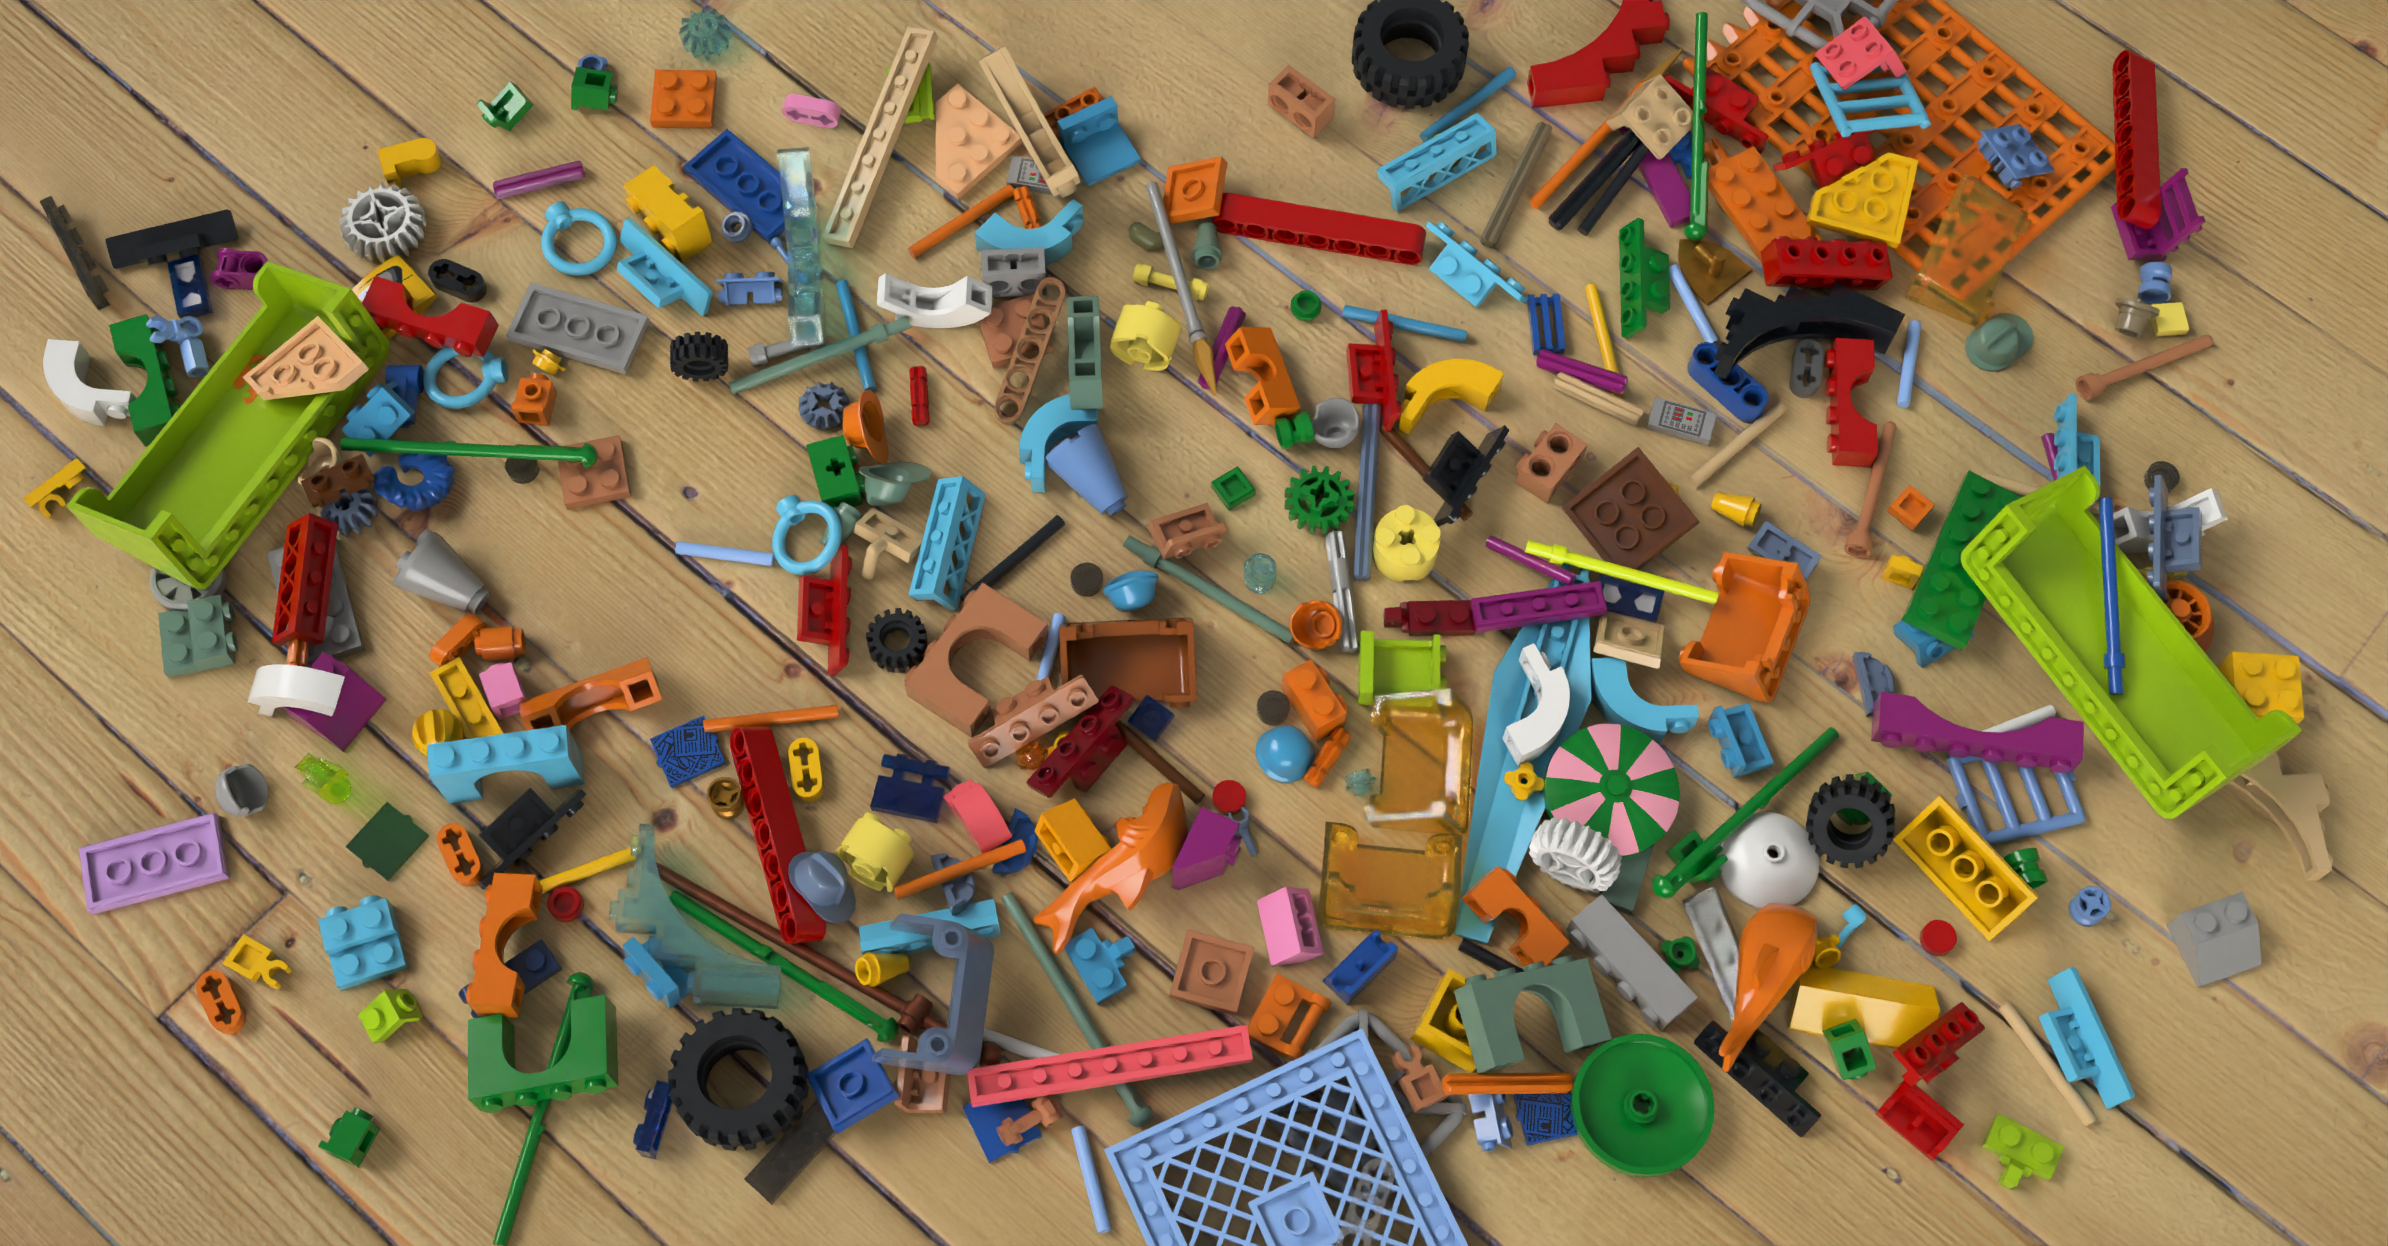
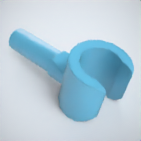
M1854 904L1842 914L1849 924L1839 934L1840 943L1837 945L1839 949L1849 935L1859 928L1866 919V913L1858 904Z

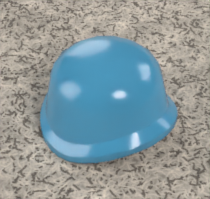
M1130 571L1109 581L1104 587L1103 593L1117 610L1133 612L1146 607L1153 601L1156 596V581L1159 576L1151 571Z
M1284 725L1271 729L1261 735L1256 745V758L1259 766L1268 777L1277 782L1291 783L1304 777V774L1312 765L1314 748L1310 739L1301 729Z

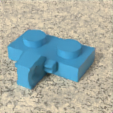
M1090 928L1069 941L1064 951L1097 1005L1127 989V984L1119 970L1125 967L1122 960L1136 953V947L1129 936L1113 944L1109 939L1101 943L1093 928Z

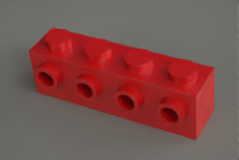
M1780 236L1774 238L1760 252L1765 284L1769 287H1790L1792 285L1797 288L1833 289L1835 283L1838 282L1853 290H1878L1893 278L1887 243H1874L1872 240L1846 242L1845 239L1839 238L1831 241H1822L1815 237L1799 240L1790 239L1788 236Z

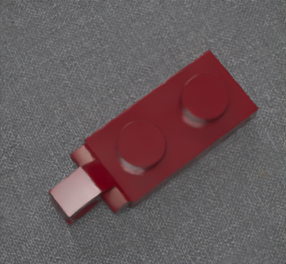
M1471 600L1401 602L1400 607L1385 608L1383 613L1384 628L1401 627V632L1409 633V636H1433V634H1440V636L1475 635L1476 631L1470 606Z

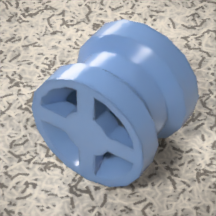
M2088 886L2083 888L2070 901L2068 906L2069 914L2077 924L2090 927L2096 925L2109 913L2111 900L2103 889L2096 886Z

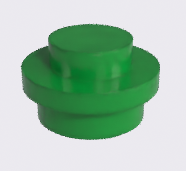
M1309 290L1297 293L1292 298L1290 304L1293 316L1301 321L1314 320L1319 316L1322 308L1320 298Z

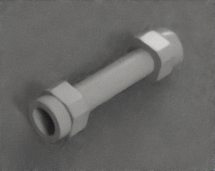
M821 328L806 330L805 336L765 347L763 343L749 347L748 352L752 366L768 364L767 359L802 349L810 348L812 352L825 347L826 343Z

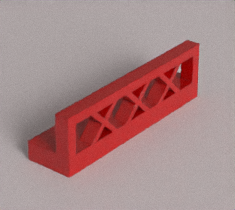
M308 513L287 525L272 644L282 646L294 639L315 646L324 642L338 530L337 523Z

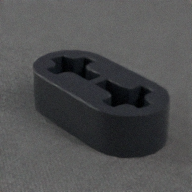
M439 259L429 267L428 275L434 287L442 292L471 303L481 300L486 295V283L481 274L475 270L447 259ZM447 271H449V273H450V275H451V277H452V278H450V277H448V276H442L441 279H440L438 275H439L440 273H441V274H446ZM476 282L477 287H470L467 291L464 284L472 286Z

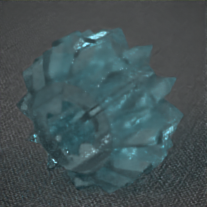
M702 7L701 13L697 14L691 11L690 18H682V27L679 28L680 39L686 52H692L696 59L704 55L709 60L711 54L720 57L721 49L729 48V40L732 36L731 29L725 16L719 15L716 9L707 13L705 8Z

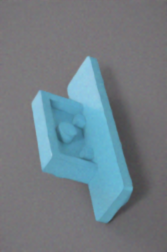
M632 218L625 219L620 243L634 255L620 260L617 271L658 309L682 298L701 316L707 314L713 296L712 290Z
M1430 221L1427 222L1425 226L1447 243L1446 247L1430 266L1429 270L1477 308L1483 303L1496 284L1518 301L1527 302L1528 297L1522 293L1525 290L1524 286L1512 277L1508 281L1499 275L1502 270L1488 258L1484 262L1475 256L1478 250L1465 240L1461 243L1456 241L1452 237L1455 232L1440 221L1437 225Z
M2069 393L2065 401L2057 405L2054 413V421L2058 422V430L2054 438V445L2058 446L2054 470L2058 471L2059 479L2085 465L2100 486V436L2077 431V395Z
M2075 967L2067 968L2049 978V986L2060 1009L2047 1012L2038 1018L2068 1083L2092 1077L2107 1109L2116 1107L2134 1098L2135 1093Z

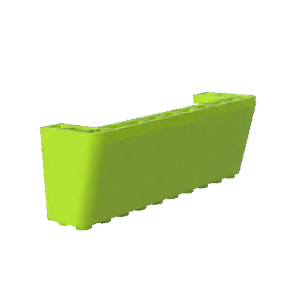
M267 261L256 274L253 281L254 293L263 304L261 309L107 498L95 488L84 487L66 505L68 509L99 539L186 585L199 590L209 587L308 461L309 455L314 451L312 446L313 440L315 438H326L388 358L390 352L388 339L351 288ZM317 316L369 369L345 390L263 400L257 395L249 404H246L243 398L249 399L252 394L248 392L250 385L246 382L241 389L233 386L234 381L253 356L265 355L268 357ZM260 360L257 364L251 363L249 367L253 369L263 360Z
M2084 465L2007 504L1965 547L1961 553V563L1968 575L2154 810L2163 818L2174 819L2274 754L2301 733L2302 729L2288 713L2278 709L2268 712L2259 719L2116 543L2121 653L2125 654V668L2122 669L2123 695H2109L2108 670L2104 669V654H2107L2100 523L2088 510L2099 498L2100 486L2096 478Z

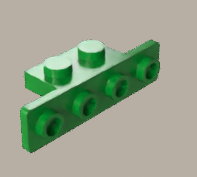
M1636 218L1619 230L1621 336L1626 339L1646 328V308L1661 314L1670 309L1669 255L1645 246L1644 220Z

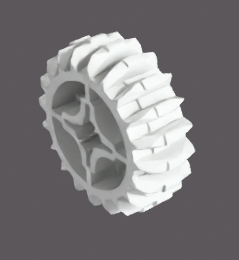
M381 182L378 189H374V187L369 185L368 191L365 193L357 190V199L348 198L350 207L342 208L343 217L339 219L341 236L346 241L345 243L349 250L355 252L356 256L360 259L366 257L368 261L373 263L378 258L380 262L384 263L387 258H392L397 254L403 253L409 257L408 249L410 247L418 248L417 239H424L423 229L427 228L425 211L420 206L418 198L411 195L410 191L406 188L400 190L395 183L387 188Z
M1567 818L1544 820L1531 838L1529 854L1533 858V862L1541 866L1540 870L1542 872L1548 873L1551 879H1557L1562 885L1567 884L1573 889L1579 888L1584 892L1590 890L1594 893H1599V891H1607L1608 887L1612 885L1613 881H1616L1620 873L1619 868L1622 856L1618 853L1619 849L1611 845L1610 839L1602 837L1601 832H1595L1589 826H1583L1578 821L1570 822Z

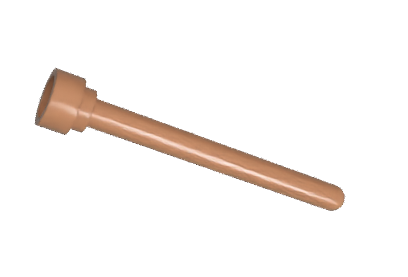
M2203 335L2103 375L2088 373L2080 376L2076 380L2077 391L2086 401L2099 397L2107 386L2212 345L2213 339L2209 335Z
M1891 421L1886 422L1883 426L1878 445V455L1874 460L1856 530L1848 535L1844 548L1847 554L1857 558L1869 557L1873 546V540L1869 531L1896 432V425Z

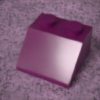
M323 651L310 668L345 676L333 715L329 716L296 707L283 708L292 719L344 752L386 699L350 668Z
M1201 807L1173 865L1172 888L1181 890L1223 875L1228 864L1234 866L1241 852V847L1239 846L1242 837L1238 835L1239 823Z

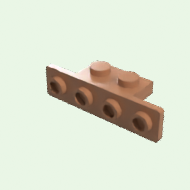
M1083 675L1077 676L1057 689L1049 676L1042 680H1035L1028 684L1022 692L1013 697L1002 699L995 708L991 709L995 725L968 741L969 748L981 765L987 768L1095 705L1099 701L1098 697Z

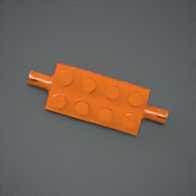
M1716 137L1711 139L1713 143L1709 140L1704 143V154L1713 165L1709 168L1708 189L1761 263L1760 252L1776 237L1788 236L1790 239L1799 240L1815 237L1818 240H1822L1814 227L1806 224L1807 218L1754 146L1735 156L1729 157Z

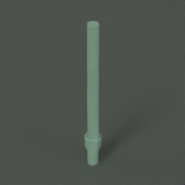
M907 316L884 325L881 322L872 325L871 330L729 382L732 393L736 394L875 341L877 344L889 340V336L912 327Z
M1130 535L1126 538L1123 547L1144 558L1143 562L1154 569L1157 567L1161 568L1286 643L1291 644L1294 638L1287 627L1169 558L1163 560L1159 549L1154 545L1149 547Z

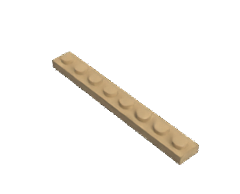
M907 27L823 232L822 238L826 243L849 248L854 247L938 40L935 31Z

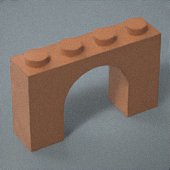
M982 583L976 591L972 590L966 596L960 613L949 618L938 641L933 640L924 653L925 658L918 667L913 666L907 673L904 680L907 696L973 738L991 714L990 701L960 682L953 675L951 664L954 656L960 648L969 642L979 639H990L1002 643L1030 661L1048 637L1047 623Z

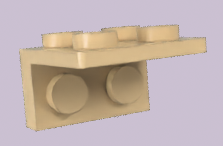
M1658 74L1643 82L1606 123L1613 131L1623 126L1630 128L1657 159H1662L1692 128L1693 111L1664 77Z

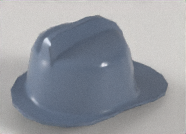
M816 851L815 853L801 852L794 856L788 866V876L797 892L804 897L813 910L824 920L834 924L843 923L850 919L855 911L856 900L853 889L847 881V869L843 861L835 854L827 851Z

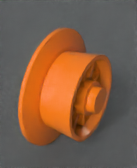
M2167 580V600H2163V602L2202 650L2206 652L2214 636V621L2207 598L2199 589L2189 583Z

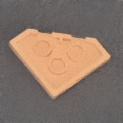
M957 83L936 101V182L959 200L1023 144V141L1014 129Z
M317 316L244 375L243 378L263 400L345 390L369 369Z

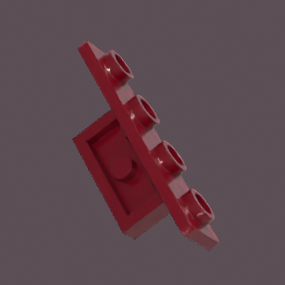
M1113 685L1110 686L1098 699V703L1089 709L1027 780L1028 786L1047 798H1051L1069 778L1076 789L1086 793L1128 745L1115 724L1135 702L1134 697Z

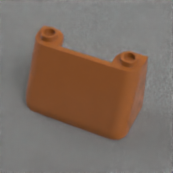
M1177 617L1074 622L1059 625L1062 685L1079 675H1083L1098 699L1113 685L1131 694L1135 702L1163 700L1164 702H1170V708L1190 707V702L1197 701L1194 625L1192 618ZM1090 708L1084 710L1081 713H1087Z

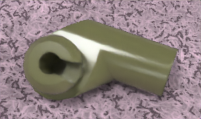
M1140 222L1130 225V239L1143 249L1151 251L1164 247L1160 232L1155 233Z

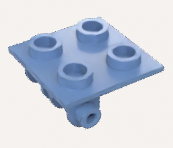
M2021 124L1982 130L1980 132L1983 137L1977 141L1979 145L1978 150L1989 161L1988 164L1990 166L1996 165L1993 170L1995 173L2000 172L1998 176L2006 187L2015 190L2022 185L2021 178L2055 171L2049 163L2047 155L2037 147L2031 139L2029 131L2022 127Z

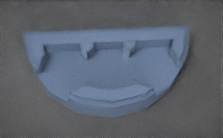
M1854 652L1852 656L1865 714L1868 717L1873 715V704L1881 692L1894 693V677L1890 668L1871 657L1872 654Z
M945 853L931 855L935 871L962 862L957 858L949 857ZM974 872L940 884L952 916L965 910L972 902L976 891Z

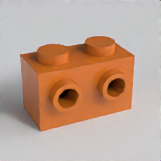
M1312 659L1283 674L1281 690L1317 743L1331 735L1335 728H1343L1345 726L1348 707L1343 697L1339 693L1334 694L1329 686L1330 680L1325 670L1321 666L1317 668Z

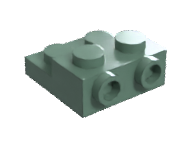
M221 594L187 601L188 610L186 611L172 610L158 613L164 673L168 678L235 664L234 652L238 651V641L231 629V622L235 621V612L231 602H226Z

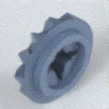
M818 381L816 386L806 387L803 396L799 397L798 409L801 418L807 425L816 429H830L843 422V409L850 402L843 387L839 388L833 382L822 384ZM816 399H821L824 402L829 400L831 411L824 407L818 409L819 406Z

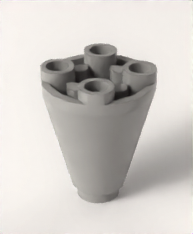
M428 528L425 529L417 539L416 545L418 546L412 553L406 551L398 560L396 568L399 569V572L396 574L393 582L404 591L465 612L470 610L476 614L488 600L490 592L485 589V584L441 535L432 532Z

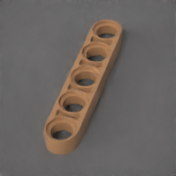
M1049 277L1043 279L1035 292L995 402V416L1003 424L1011 425L1018 422L1026 407L1065 298V286L1057 278ZM1046 286H1056L1060 290L1059 298L1054 301L1045 299L1042 295V290ZM1037 314H1044L1049 318L1050 324L1046 329L1039 330L1032 325V318ZM1026 343H1033L1039 348V354L1032 359L1025 358L1021 354L1022 346ZM1016 372H1023L1028 376L1029 382L1025 387L1016 388L1011 384V376ZM1006 401L1014 402L1018 407L1017 414L1013 417L1003 416L1000 412L1002 403Z

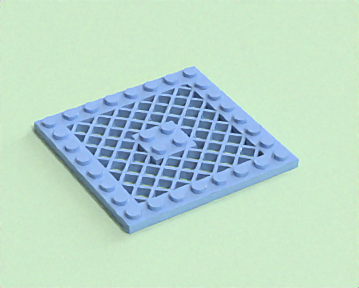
M1359 1029L1104 1149L1147 1246H1187L1177 1222L1194 1228L1189 1246H1195L1200 1231L1219 1237L1216 1246H1222L1224 1240L1240 1246H1259L1250 1242L1256 1224L1267 1246H1334L1333 1244L1344 1239L1339 1227L1356 1233L1352 1246H1358L1361 1235L1381 1242L1380 1246H1385L1386 1244L1390 1246H1413L1418 1230L1426 1246H1468L1363 1029ZM1345 1078L1349 1087L1336 1082ZM1326 1087L1320 1103L1303 1098ZM1330 1089L1350 1095L1344 1112L1325 1106ZM1354 1097L1365 1120L1349 1114ZM1293 1102L1288 1119L1271 1113ZM1298 1104L1318 1110L1312 1128L1293 1121ZM1322 1112L1341 1119L1336 1136L1317 1130ZM1261 1118L1256 1134L1240 1129V1127ZM1266 1119L1285 1125L1279 1143L1261 1136ZM1346 1121L1365 1127L1360 1145L1341 1138ZM1290 1127L1309 1134L1304 1151L1284 1145ZM1370 1130L1381 1153L1364 1147ZM1229 1133L1223 1149L1206 1144ZM1234 1134L1253 1141L1247 1158L1228 1152ZM1314 1136L1333 1143L1328 1160L1308 1154ZM1258 1143L1277 1149L1271 1167L1252 1160ZM1338 1145L1357 1151L1351 1169L1332 1162ZM1196 1148L1191 1165L1174 1159ZM1202 1149L1220 1156L1215 1173L1196 1167ZM1282 1151L1301 1158L1295 1176L1276 1169ZM1362 1154L1381 1160L1375 1178L1356 1171ZM1226 1158L1244 1164L1239 1182L1220 1176ZM1306 1160L1325 1167L1319 1184L1313 1172L1300 1177ZM1386 1163L1397 1186L1380 1180ZM1163 1164L1157 1180L1153 1168ZM1169 1165L1188 1171L1182 1189L1163 1183ZM1249 1167L1269 1173L1263 1191L1244 1185ZM1330 1169L1349 1176L1343 1193L1324 1187ZM1193 1173L1212 1180L1206 1198L1187 1191ZM1273 1176L1290 1181L1268 1192ZM1354 1178L1373 1184L1367 1202L1348 1195ZM1217 1182L1236 1189L1230 1207L1211 1200ZM1378 1187L1397 1193L1391 1211L1372 1204ZM1162 1189L1179 1195L1173 1213ZM1241 1191L1258 1197L1247 1203L1252 1215L1235 1209ZM1324 1194L1341 1200L1335 1217ZM1402 1196L1413 1219L1396 1213ZM1184 1198L1203 1204L1197 1222L1178 1216ZM1345 1202L1365 1209L1359 1227L1340 1220ZM1208 1207L1227 1213L1221 1231L1202 1225ZM1370 1211L1389 1217L1383 1235L1364 1229ZM1232 1215L1251 1222L1245 1240L1227 1234ZM1394 1220L1413 1226L1407 1244L1388 1238Z

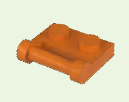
M1276 973L1247 1027L1249 1039L1290 1061H1294L1304 1056L1303 1049L1322 1013H1326L1329 1010L1332 1002L1327 997L1314 993ZM1304 1002L1310 1008L1290 1044H1287L1281 1040L1299 1006Z

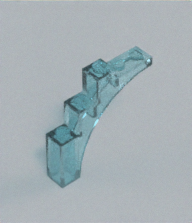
M809 147L777 150L787 246L788 323L792 347L824 344L826 310L823 295L824 273L820 250L821 227L818 204L816 203Z
M640 824L639 834L632 835L631 855L636 856L635 868L629 867L627 888L632 889H618L617 900H611L609 921H615L616 932L654 934L656 936L649 937L648 953L654 957L653 959L662 969L694 970L695 972L688 973L687 993H693L695 1005L778 1009L781 966L753 962L730 954L704 939L683 919L670 901L658 874L655 859L654 825Z

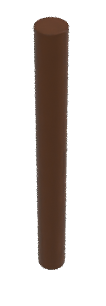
M1382 425L1379 432L1424 478L1430 466L1393 427L1391 431L1384 430V425ZM1464 503L1461 507L1463 513L1460 516L1463 521L1473 514Z
M1120 719L1117 721L1116 727L1132 749L1171 783L1178 784L1180 791L1196 805L1201 802L1205 794Z

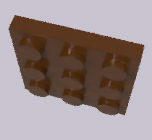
M1639 447L1561 507L1604 561L1636 570L1643 568L1700 523ZM1619 579V581H1620L1621 583H1623V582L1626 581V580H1623V579Z

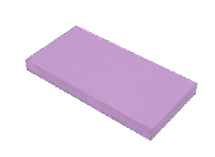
M216 812L79 848L87 911L92 915L229 879L220 816Z

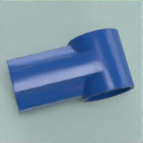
M387 365L385 384L394 381L398 386L393 391L415 411L400 428H409L416 422L418 395L424 391V369L422 365Z

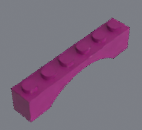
M1881 692L1873 704L1871 741L1880 742L1885 747H1914L1915 750L1924 753L1933 751L1947 752L1950 756L1957 758L1967 756L1981 757L1986 762H2014L2016 765L2024 768L2041 766L2050 768L2051 771L2057 773L2073 771L2083 760L2084 722L2049 717L2036 725L2017 731L2001 733L1982 732L1961 727L1943 719L1913 696Z

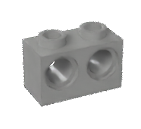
M1044 247L981 250L982 279L984 283L993 286L992 298L1035 294L1039 283L1046 278ZM1046 287L1042 290V295H1046Z

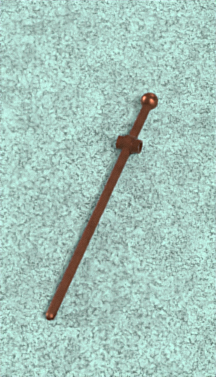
M651 861L647 864V870L651 875L899 1013L901 1018L897 1022L898 1027L906 1033L915 1035L918 1028L923 1027L927 1030L932 1027L947 1028V1024L930 1015L929 1011L933 1004L924 996L916 994L912 1001L906 1002L878 985L875 987L862 985L857 979L856 973L803 943H785L780 930L656 861ZM995 1043L982 1044L978 1065L985 1067L1000 1064L1003 1058L1002 1049Z

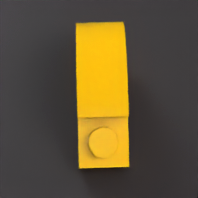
M1448 359L1423 368L1406 384L1405 401L1401 405L1399 430L1410 435L1425 411L1432 404L1443 399H1460L1485 412L1501 388L1504 373L1485 363L1470 359Z

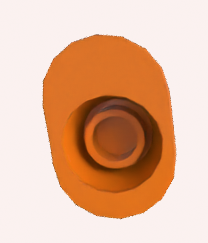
M865 390L861 393L858 401L849 404L843 409L844 437L849 444L856 448H867L871 456L879 464H886L889 452L884 430L882 407L876 394L871 390Z

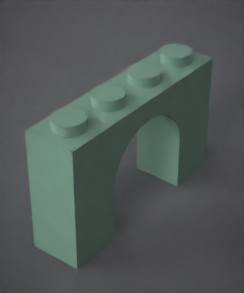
M1572 955L1553 960V965L1547 967L1541 961L1524 966V971L1516 973L1513 967L1495 972V978L1487 979L1485 974H1480L1465 979L1466 985L1455 990L1454 994L1478 1074L1508 1067L1525 1060L1513 1018L1514 1003L1521 991L1535 994L1549 1006L1554 1015L1565 1053L1594 1047L1612 1039L1587 958L1573 961Z

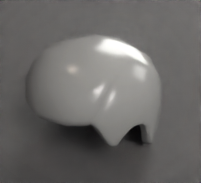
M1330 398L1319 403L1316 406L1315 417L1311 420L1314 439L1317 443L1328 448H1343L1356 438L1359 432L1358 411L1354 403L1344 398Z
M245 764L227 768L216 778V800L225 812L236 817H242L261 811L266 807L269 799L268 785L262 773L253 765Z

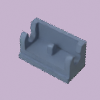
M1768 521L1764 522L1748 546V551L1756 553L1762 558L1798 563L1805 581H1807L1811 572L1815 570L1822 555Z

